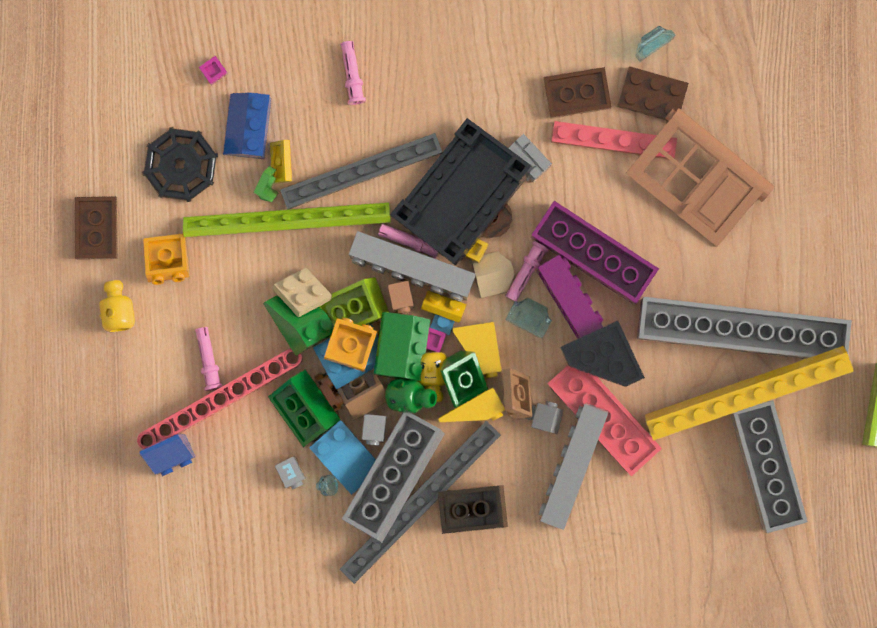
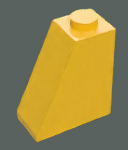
M494 322L453 328V334L463 349L475 352L483 375L486 378L498 377V372H502Z

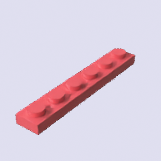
M554 121L552 143L641 155L657 135ZM671 137L662 149L675 158L677 138ZM660 152L656 155L659 158H666Z

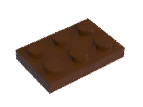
M629 66L618 107L666 120L665 117L672 109L675 111L678 108L682 109L689 83Z
M605 67L543 78L550 119L612 108Z
M116 196L75 197L76 260L117 259Z

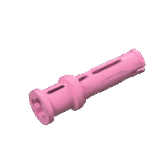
M342 42L341 48L347 78L345 88L348 89L349 95L348 105L365 103L366 98L363 97L362 92L363 81L359 79L354 42Z
M382 223L378 236L415 249L414 251L417 253L422 252L436 259L438 252L419 237Z
M536 241L532 242L533 247L529 254L524 256V264L505 295L517 302L535 268L537 269L540 266V261L544 254L549 251L548 248Z
M208 327L195 329L203 365L201 374H204L206 384L204 389L205 391L219 389L223 384L219 380V367L215 365Z

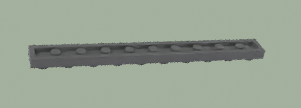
M485 421L405 502L384 541L380 542L371 537L340 570L355 584L438 500V492L447 491L501 434L490 423Z

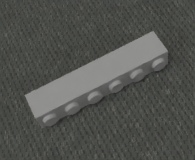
M586 402L584 407L579 406L575 416L579 418L576 426L572 425L568 435L572 439L569 446L564 445L561 457H564L562 465L557 464L553 474V476L557 477L554 485H549L546 493L549 496L547 504L542 503L538 514L542 516L541 522L564 530L609 411Z

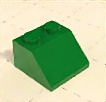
M460 350L444 360L440 371L454 408L463 405L488 390L475 352Z

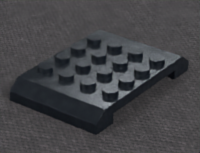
M467 118L455 132L454 139L407 198L400 201L390 216L456 265L466 256L527 179L533 167Z

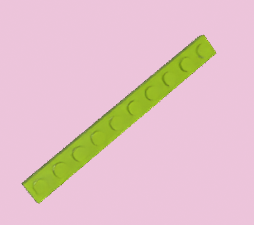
M388 202L183 217L184 237L389 223L391 222L390 205Z

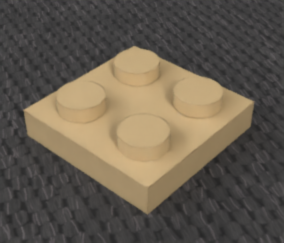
M307 268L277 282L273 286L275 293L297 317L325 304L332 297L330 292Z

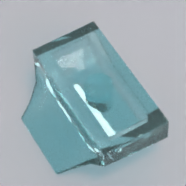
M657 26L641 38L635 54L636 58L641 62L672 41L676 35L672 30H666L661 26Z
M528 297L520 302L515 301L505 319L541 339L544 337L552 321L548 316V308Z

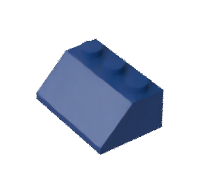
M250 92L230 94L223 155L255 159L265 158L272 100L270 95Z

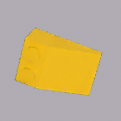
M492 387L463 405L440 416L438 420L440 422L488 420L491 418L492 421H495L503 416L502 411L505 408Z

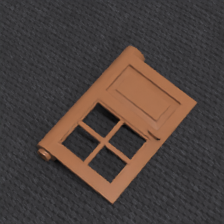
M678 108L676 111L672 109L665 117L667 120L666 125L628 169L626 174L718 247L758 199L763 202L775 186L681 109ZM677 130L681 131L695 143L680 163L662 149ZM698 147L716 160L701 180L683 166ZM659 152L676 165V168L662 185L644 172ZM680 169L697 182L696 186L682 202L665 189L666 185Z

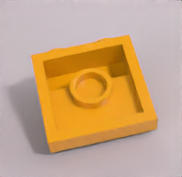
M183 234L143 238L145 274L148 282H152L154 285H161L164 283V280L183 282L185 278L189 277L186 237Z
M337 318L324 359L364 372L377 331L366 324L360 326L354 324L350 319Z

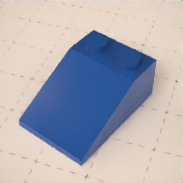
M177 434L139 451L154 474L158 475L161 473L162 477L174 472L173 467L180 465L183 468L191 464V459L195 458V454L185 434Z

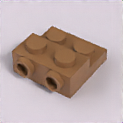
M511 368L504 369L502 386L504 387L503 405L505 411H507L508 416L517 420L532 417L530 376Z

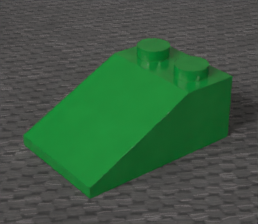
M278 295L263 303L295 356L323 342L332 335L334 325L320 307L297 317Z

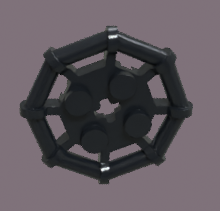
M170 127L163 135L152 143L147 144V155L142 174L146 176L157 191L158 197L191 202V199L215 183L213 179L218 153L214 152L202 136L201 131L195 132ZM176 137L192 140L189 144L177 143ZM172 139V144L163 151L158 149L165 142ZM196 143L200 145L206 155L199 156L194 149ZM156 152L160 155V163L158 167L153 168ZM176 160H185L186 163L183 169L175 168L177 165ZM208 160L205 177L200 174L202 161ZM160 172L166 179L164 186L154 175L155 173ZM196 178L203 180L189 191L188 184ZM171 184L181 185L184 188V192L168 189Z

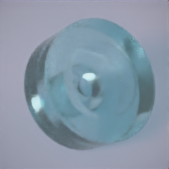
M323 475L316 484V488L323 496H333L338 491V481L334 475Z

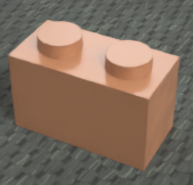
M405 281L388 285L393 311L398 312V314L411 313L410 309H413L414 305L409 282Z

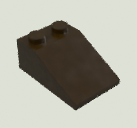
M504 485L438 492L442 534L508 527Z

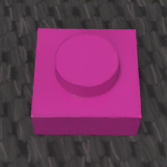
M216 56L199 67L211 85L228 74Z
M429 327L426 349L440 352L446 333Z

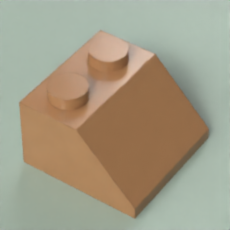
M374 369L337 389L354 420L386 403V390L378 376L373 374Z

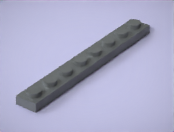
M436 133L280 189L287 210L442 154V150Z

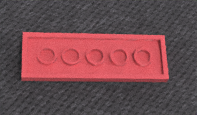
M567 365L547 383L575 416L579 406L584 407L585 402L609 411L598 441L630 476H633L662 449L598 377Z

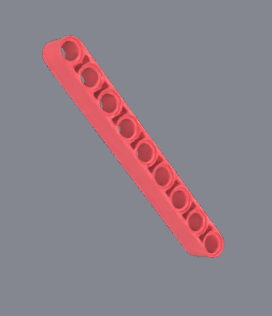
M288 349L160 421L138 435L137 443L139 447L146 449L180 434L301 365L303 361L302 354L298 355L299 358L295 364H290L287 358L293 351ZM272 363L280 365V371L277 374H271L269 370ZM260 373L262 375L261 383L253 384L251 380L252 375ZM237 383H241L244 386V391L240 395H236L233 391V387ZM220 393L226 397L223 405H218L215 401V397ZM200 404H205L208 410L205 415L201 416L198 414L197 408ZM182 414L189 416V423L185 426L179 422ZM165 424L171 427V432L168 436H164L161 433V428ZM147 434L153 438L150 446L143 444V438Z

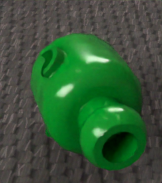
M398 378L388 384L385 391V401L387 406L393 411L416 413L422 407L432 408L435 406L437 394L433 389H424V386L419 381Z

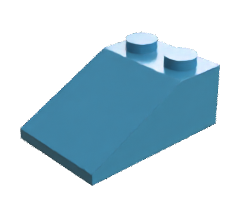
M376 333L364 372L324 359L330 338L313 347L336 389L374 369L379 336Z
M342 420L310 447L312 452L351 495L361 487L376 461L374 456Z

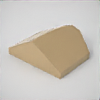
M497 251L483 255L480 263L471 260L481 298L508 292L514 271L511 262Z

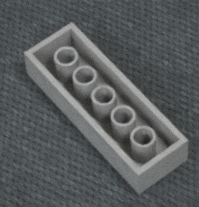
M359 231L356 233L349 252L350 258L356 265L362 267L365 264L370 265L373 271L381 274L387 271L395 279L401 281L404 278L409 279L412 285L423 288L424 285L431 287V292L440 295L443 292L448 293L451 299L462 302L463 299L467 300L476 275L470 271Z
M767 401L730 414L763 532L770 533L807 523L774 401Z
M403 412L342 520L376 540L383 542L445 433L416 415Z

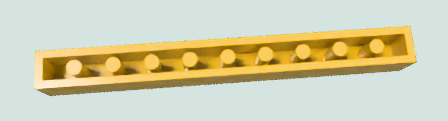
M841 346L645 414L646 423L652 439L656 440L854 372L845 347Z

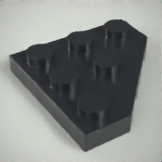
M615 321L560 347L569 367L623 387H627L645 378L619 321Z

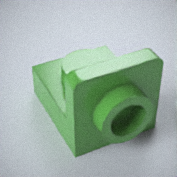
M271 166L262 173L253 192L260 199L270 202L278 195V192L271 188L276 180L273 177L276 169Z

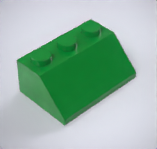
M382 312L373 374L395 379L421 381V358L426 353L430 319L413 315Z
M306 369L287 380L268 396L303 447L341 420Z

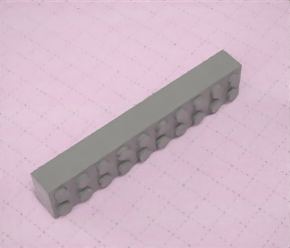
M642 297L637 340L806 359L844 346L848 353L852 320Z

